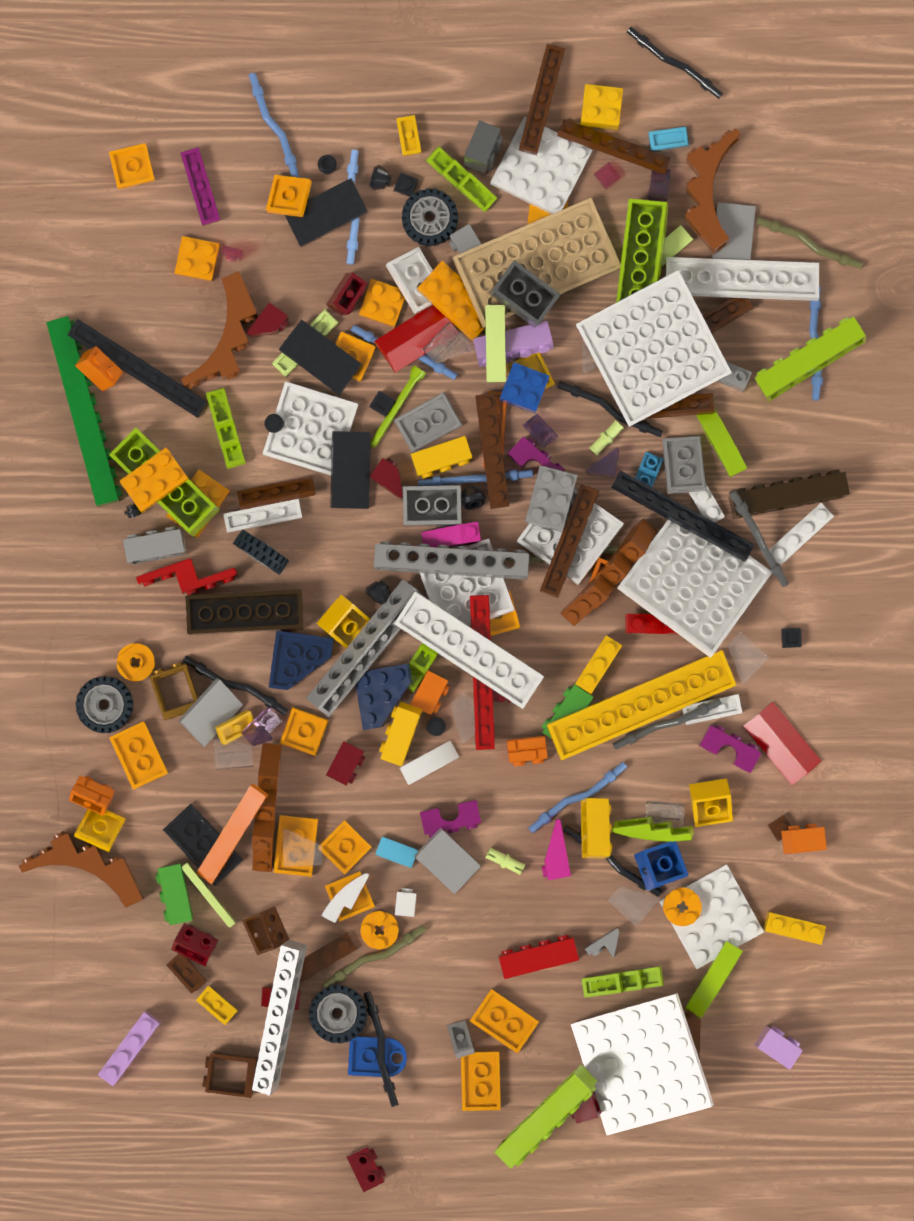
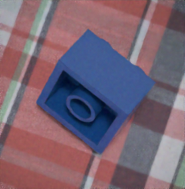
M514 362L500 396V401L536 414L549 380V375Z
M669 841L634 855L647 891L689 876L676 841Z

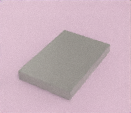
M717 203L716 215L721 227L729 237V244L715 255L712 253V259L750 260L756 206Z
M444 392L394 419L412 453L462 426Z
M701 436L662 438L667 494L706 491Z
M216 679L178 721L205 747L217 734L215 727L231 719L243 704L221 680Z
M441 828L414 855L454 894L481 867Z

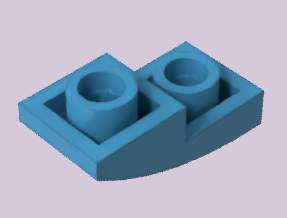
M645 452L635 478L653 487L663 458Z

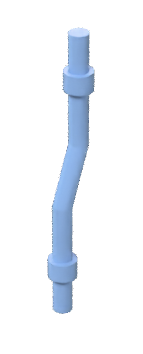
M351 150L350 164L347 165L348 179L352 178L354 184L359 169L357 165L358 150ZM360 218L353 220L351 223L350 238L347 241L346 247L348 249L346 264L354 265L355 251L358 250L359 242H357Z

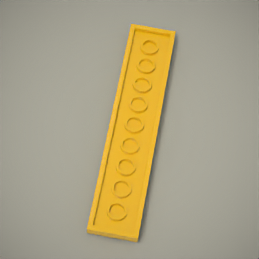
M718 650L711 658L704 656L550 722L546 726L560 760H564L736 686L723 650Z

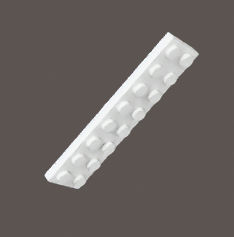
M666 257V276L679 270L692 296L819 300V263Z
M414 592L394 623L522 709H524L545 677L417 592Z

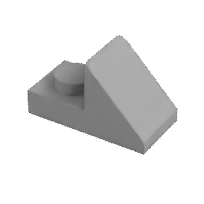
M618 928L611 930L586 946L584 949L587 954L596 956L603 951L602 947L606 946L614 958L619 936Z
M466 1020L447 1025L456 1059L474 1054V1047Z

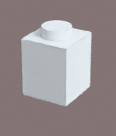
M401 888V891H397L395 915L414 917L416 893H413V889Z

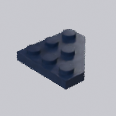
M276 631L268 688L289 690L331 658L334 638Z
M409 664L366 671L356 683L363 730L384 727L394 707H397L402 699L401 697L412 684Z

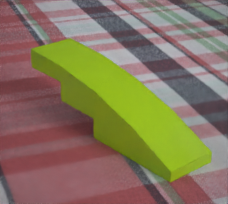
M439 146L425 160L483 212H486L497 199L476 177L466 171Z
M221 388L207 392V400L227 469L246 464L225 389Z
M715 408L714 414L696 415L729 477L746 470L747 466Z
M421 643L409 663L412 684L408 690L413 693L438 655L436 651L424 643Z
M652 816L614 821L612 832L651 841L692 840L694 834L693 826L674 828L672 821L653 823Z
M725 941L706 974L699 982L685 1009L695 1013L700 1018L703 1017L743 951Z
M661 966L581 979L584 998L664 985Z

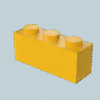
M463 436L412 453L411 458L417 476H422L423 479L434 476L433 472L440 470L441 473L452 470L451 466L458 464L459 467L470 464L469 460H472V455L466 437Z
M606 635L578 677L575 685L591 695L622 645Z
M401 702L398 707H394L391 715L394 720L392 724H388L385 734L388 737L386 742L383 741L379 752H382L380 759L401 767L403 766L423 709Z
M586 798L581 801L582 858L605 859L610 857L612 853V843L610 842L612 825L609 823L611 805L609 804V799Z
M767 912L763 931L822 945L826 926Z

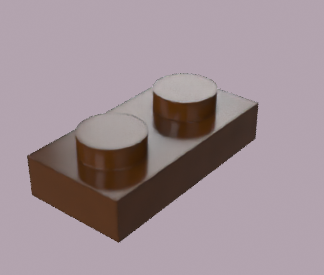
M178 954L166 964L191 994L207 981L191 962L181 954Z

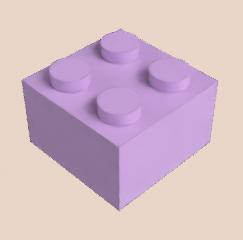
M774 1025L771 1028L766 1026L754 1045L790 1070L803 1051L799 1048L801 1044L790 1036L787 1039L784 1038L783 1035L785 1033Z

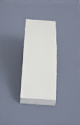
M448 741L402 766L400 770L408 785L456 760L459 756L451 741Z
M365 873L347 884L331 900L321 916L335 923L344 906L352 909L370 874Z

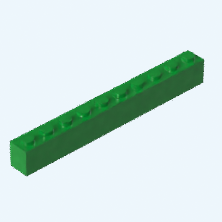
M66 316L48 321L46 324L97 507H102L120 502L119 497L122 496L120 486L116 485L114 478H117L115 467L110 465L109 460L112 457L109 455L111 453L110 449L105 447L104 441H107L105 431L101 430L99 423H102L99 411L96 412L94 407L97 401L95 394L90 392L89 386H92V382L75 366L81 357L79 350L82 349V346L67 335L75 321Z

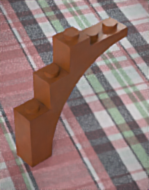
M736 128L733 131L728 130L724 133L718 143L713 142L707 147V151L700 146L698 149L693 148L687 154L688 157H686V163L698 177H693L687 182L686 193L697 204V207L694 205L687 210L685 221L714 255L729 244V237L721 227L715 213L713 184L721 161L728 151L740 140L741 133Z
M239 271L221 278L227 299V318L223 335L215 351L207 361L194 372L181 378L185 388H195L205 379L207 381L214 380L218 377L217 374L219 373L223 380L227 379L228 381L237 378L238 374L241 373L232 351L240 352L247 348L246 345H249V341L241 323L248 324L253 322L258 314Z
M644 518L640 520L630 530L627 537L605 566L560 614L575 626L594 608L597 609L609 598L613 588L627 576L632 565L646 553L657 530Z
M262 744L258 787L266 792L268 797L255 816L252 836V871L272 872L274 827L282 744Z
M64 831L53 836L54 840L50 841L53 847L52 850L50 847L39 851L40 856L33 858L31 855L23 859V864L19 865L22 873L48 865H67L85 870L108 884L118 895L125 908L145 899L125 857L120 859L119 856L108 860L109 865H107L98 847H92L91 844L80 848L82 852L79 853L71 834H65Z

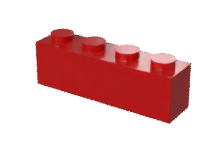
M569 935L557 937L558 941L550 942V939L540 941L538 946L532 947L531 944L520 946L521 950L513 952V949L501 951L502 955L498 957L504 979L579 961L574 938H569Z

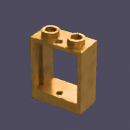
M182 662L171 665L172 669L164 671V668L153 671V675L149 676L165 721L184 715L198 699L188 665H182ZM184 671L194 702L167 711L157 680Z

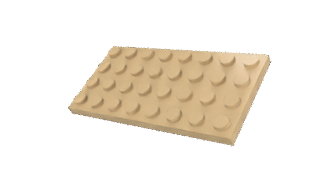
M592 198L452 257L483 328L486 327L485 305H503L489 293L514 260L559 294L614 272L621 267ZM505 306V318L515 314Z

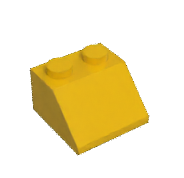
M340 595L316 624L347 649L370 618L348 599Z
M727 778L689 784L695 827L733 821L731 793Z

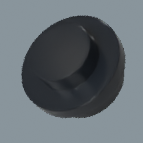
M324 155L318 160V168L322 173L331 174L336 170L337 162L333 156Z
M270 414L266 417L264 425L269 432L277 433L282 430L284 422L280 415Z
M135 503L126 506L127 510L124 511L128 518L142 514Z
M433 717L428 721L427 730L431 735L440 736L445 732L446 724L442 718Z

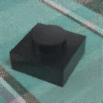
M400 173L394 187V192L411 197L418 179Z
M378 391L369 408L386 417L395 400Z
M801 628L781 629L782 648L802 647Z

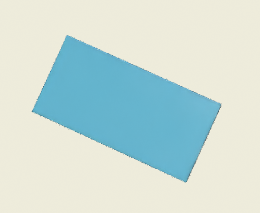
M686 127L648 132L651 151L689 146Z
M382 837L375 855L412 868L415 860L414 855L418 850Z

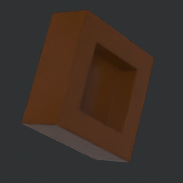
M782 815L767 826L776 840L780 841L782 839L781 831L788 830V826L791 825L786 817Z

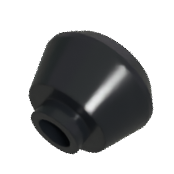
M381 165L374 167L370 180L372 190L385 189L386 186H390L392 175H389V170Z
M471 485L462 492L461 505L467 510L478 509L485 504L487 498L479 487Z
M375 581L366 587L365 593L382 605L387 602L390 595L388 590L390 587L383 581L379 583Z

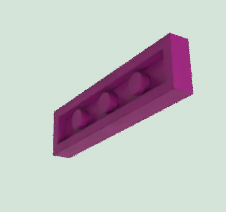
M199 147L181 152L180 154L202 226L221 221Z

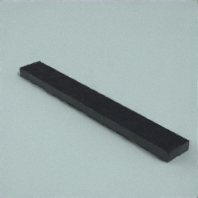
M79 319L76 320L67 334L88 349L96 346L121 370L198 418L207 404V401Z
M621 470L611 487L746 562L753 549V543Z

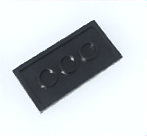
M352 178L307 200L303 217L285 215L300 247H303L369 212Z
M302 319L278 349L339 396L363 366Z
M332 431L330 508L369 509L371 432Z
M192 804L187 806L163 829L198 868H200L220 835ZM235 850L213 883L214 886L243 861V858Z

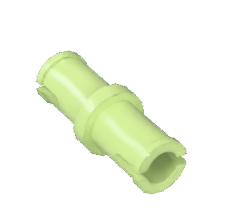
M615 420L605 432L600 433L601 436L589 449L598 456L608 444L611 445L613 443L612 440L624 428Z
M490 847L485 857L499 864L501 868H507L518 875L522 873L525 866L524 863L511 858L509 854L505 855Z

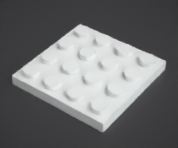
M524 116L490 184L537 208L554 214L563 210L592 150L578 143L558 137L557 132L544 127L537 156L518 151L527 117Z
M285 381L275 414L282 417L284 425L282 430L277 433L269 432L263 455L331 476L332 431L350 432L358 404Z
M576 489L573 490L565 524L578 493ZM596 503L567 575V578L578 586L624 526L623 522ZM529 524L517 539V543L550 565L562 533Z
M489 539L466 546L468 550H476L477 547L487 548V551H493ZM455 556L447 558L449 564H454L457 561ZM438 557L432 558L428 561L430 563H434L438 560ZM469 557L466 560V563L468 565H474L476 563V559L474 557ZM492 558L485 561V564L489 567L496 563ZM420 573L429 601L469 627L471 626L470 596L489 595L490 619L515 611L503 578Z
M727 864L684 887L693 890L699 896L702 903V911L699 918L693 924L688 926L672 924L696 969L713 961L725 941L738 947L764 933ZM662 899V900L659 901L660 904H661V906H662V908H663V901H664V899ZM684 901L681 904H677L680 912L688 908Z

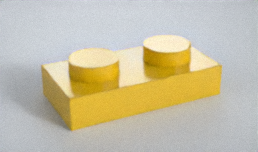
M415 115L396 118L403 157L422 154Z
M249 710L215 727L220 742L223 745L257 728Z
M209 985L196 999L200 1005L224 1025L238 1011Z

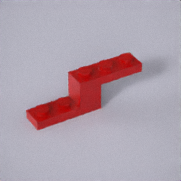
M189 558L137 576L136 579L139 585L143 584L144 587L155 584L154 580L160 578L162 581L173 578L172 574H176L182 594L195 595L199 593L198 589L205 587L206 590L217 587L216 583L223 581L226 584L235 581L234 577L238 576L235 568H231L199 579L193 561Z
M625 614V633L679 635L652 614Z

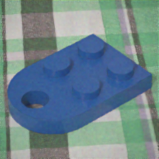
M358 1036L349 1042L348 1075L382 1077L377 1063V1037ZM385 1038V1063L389 1076L393 1077L404 1069L407 1053L404 1046L398 1040ZM398 1052L403 1056L402 1062L394 1063L391 1057L394 1053Z

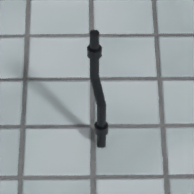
M633 27L627 30V33L638 41L637 44L639 46L645 47L662 62L685 71L700 84L702 89L708 90L716 98L720 99L723 93L713 85L710 79H705L688 64L664 54L650 42L647 36L641 35Z
M559 381L557 388L571 393V396L582 397L599 404L617 421L627 424L624 416L603 397L582 390L580 386H572ZM639 421L631 425L645 434L650 433L660 438L663 434V430L650 426V423L646 421Z
M188 655L183 660L184 663L194 668L195 672L199 675L203 674L213 681L219 679L227 688L246 691L264 702L266 707L273 708L284 716L289 710L276 702L277 699L271 695H265L250 684L226 680L208 669L204 663H199Z
M566 825L563 832L582 845L581 831L577 832ZM611 854L610 857L605 858L620 875L637 884L638 888L646 890L642 878L622 867ZM655 888L649 890V892L659 897L662 890Z
M371 991L363 994L368 1006L366 1008L368 1015L371 1016L377 1034V1063L384 1082V1091L388 1094L391 1107H395L399 1104L394 1091L396 1090L394 1082H391L385 1063V1034L378 1015L380 1012L378 1006L374 1003Z

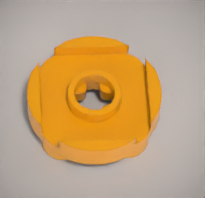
M139 643L126 645L118 654L117 669L125 679L133 682L147 679L153 673L156 666L153 652L147 646ZM132 658L141 659L139 667L131 666L133 663Z
M679 887L672 890L663 901V912L666 918L677 926L693 924L699 918L702 911V903L699 896L688 888ZM684 901L688 908L680 912L677 904H681Z
M375 911L368 914L362 921L360 929L363 941L369 947L378 950L390 947L396 941L399 932L398 922L395 917L385 911ZM376 925L379 927L383 925L385 927L383 935L380 933L378 935L375 934Z

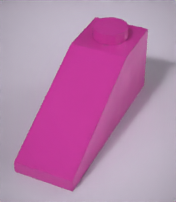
M478 522L421 532L423 544H428L430 547L435 548L438 545L455 547L481 542Z
M560 819L555 821L544 860L545 865L541 866L543 877H547L548 880L571 876Z

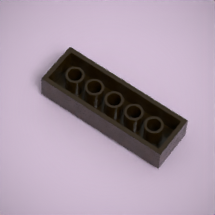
M840 469L829 471L825 476H821V473L812 474L807 477L808 479L804 480L802 477L792 478L789 480V483H784L783 480L772 482L768 487H765L764 484H759L747 491L745 488L736 489L741 500L747 504L748 512L751 516L841 499L850 495L846 472H840ZM729 496L732 518H743L737 512L735 503L731 496Z
M302 590L185 596L188 635L304 629Z

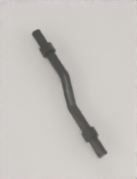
M736 489L730 491L729 494L735 503V508L743 516L761 552L770 565V571L773 576L776 575L782 587L787 586L789 583L782 572L783 569L768 549L756 523L748 512L747 504L741 500Z
M719 698L707 704L702 703L697 706L698 708L678 718L653 723L635 733L630 732L626 734V737L612 744L615 750L627 744L632 745L638 739L656 730L681 725L699 715L704 716L710 710L722 705Z

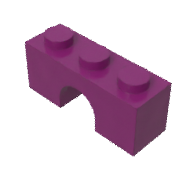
M523 436L508 453V456L521 468L529 461H537L541 466L565 471L559 463L554 464L549 460L551 456L544 450L540 452L535 447L537 444L530 437L526 439Z
M717 724L714 727L710 725L698 746L717 755L722 746L730 745L736 752V757L732 764L751 773L761 755V752L758 751L759 747L750 742L748 745L741 742V737L733 733L731 736L724 733L725 729Z
M477 800L458 804L459 815L453 821L444 820L440 815L439 808L420 812L424 834H429V838H431L440 828L443 831L447 830L448 834L459 832V827L466 826L467 830L477 828L478 823H481Z

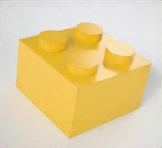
M585 84L580 125L618 131L623 88Z

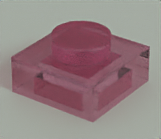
M610 162L594 173V176L605 190L621 178Z
M225 245L222 249V255L225 256L226 260L231 262L242 260V250Z

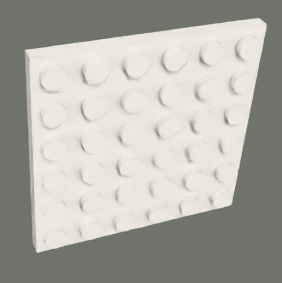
M679 270L576 324L628 426L651 416L732 373Z
M667 520L650 543L646 553L638 559L617 589L711 658L772 572L750 555L746 562L672 521Z
M678 993L571 1024L584 1067L597 1080L594 1092L602 1112L600 1116L607 1135L714 1106Z

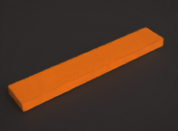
M255 784L250 785L196 874L211 885L217 879L268 797L266 792Z

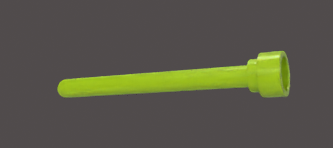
M413 365L411 368L410 379L370 441L372 448L378 445L416 382H419L420 379L423 380L426 375L418 367Z

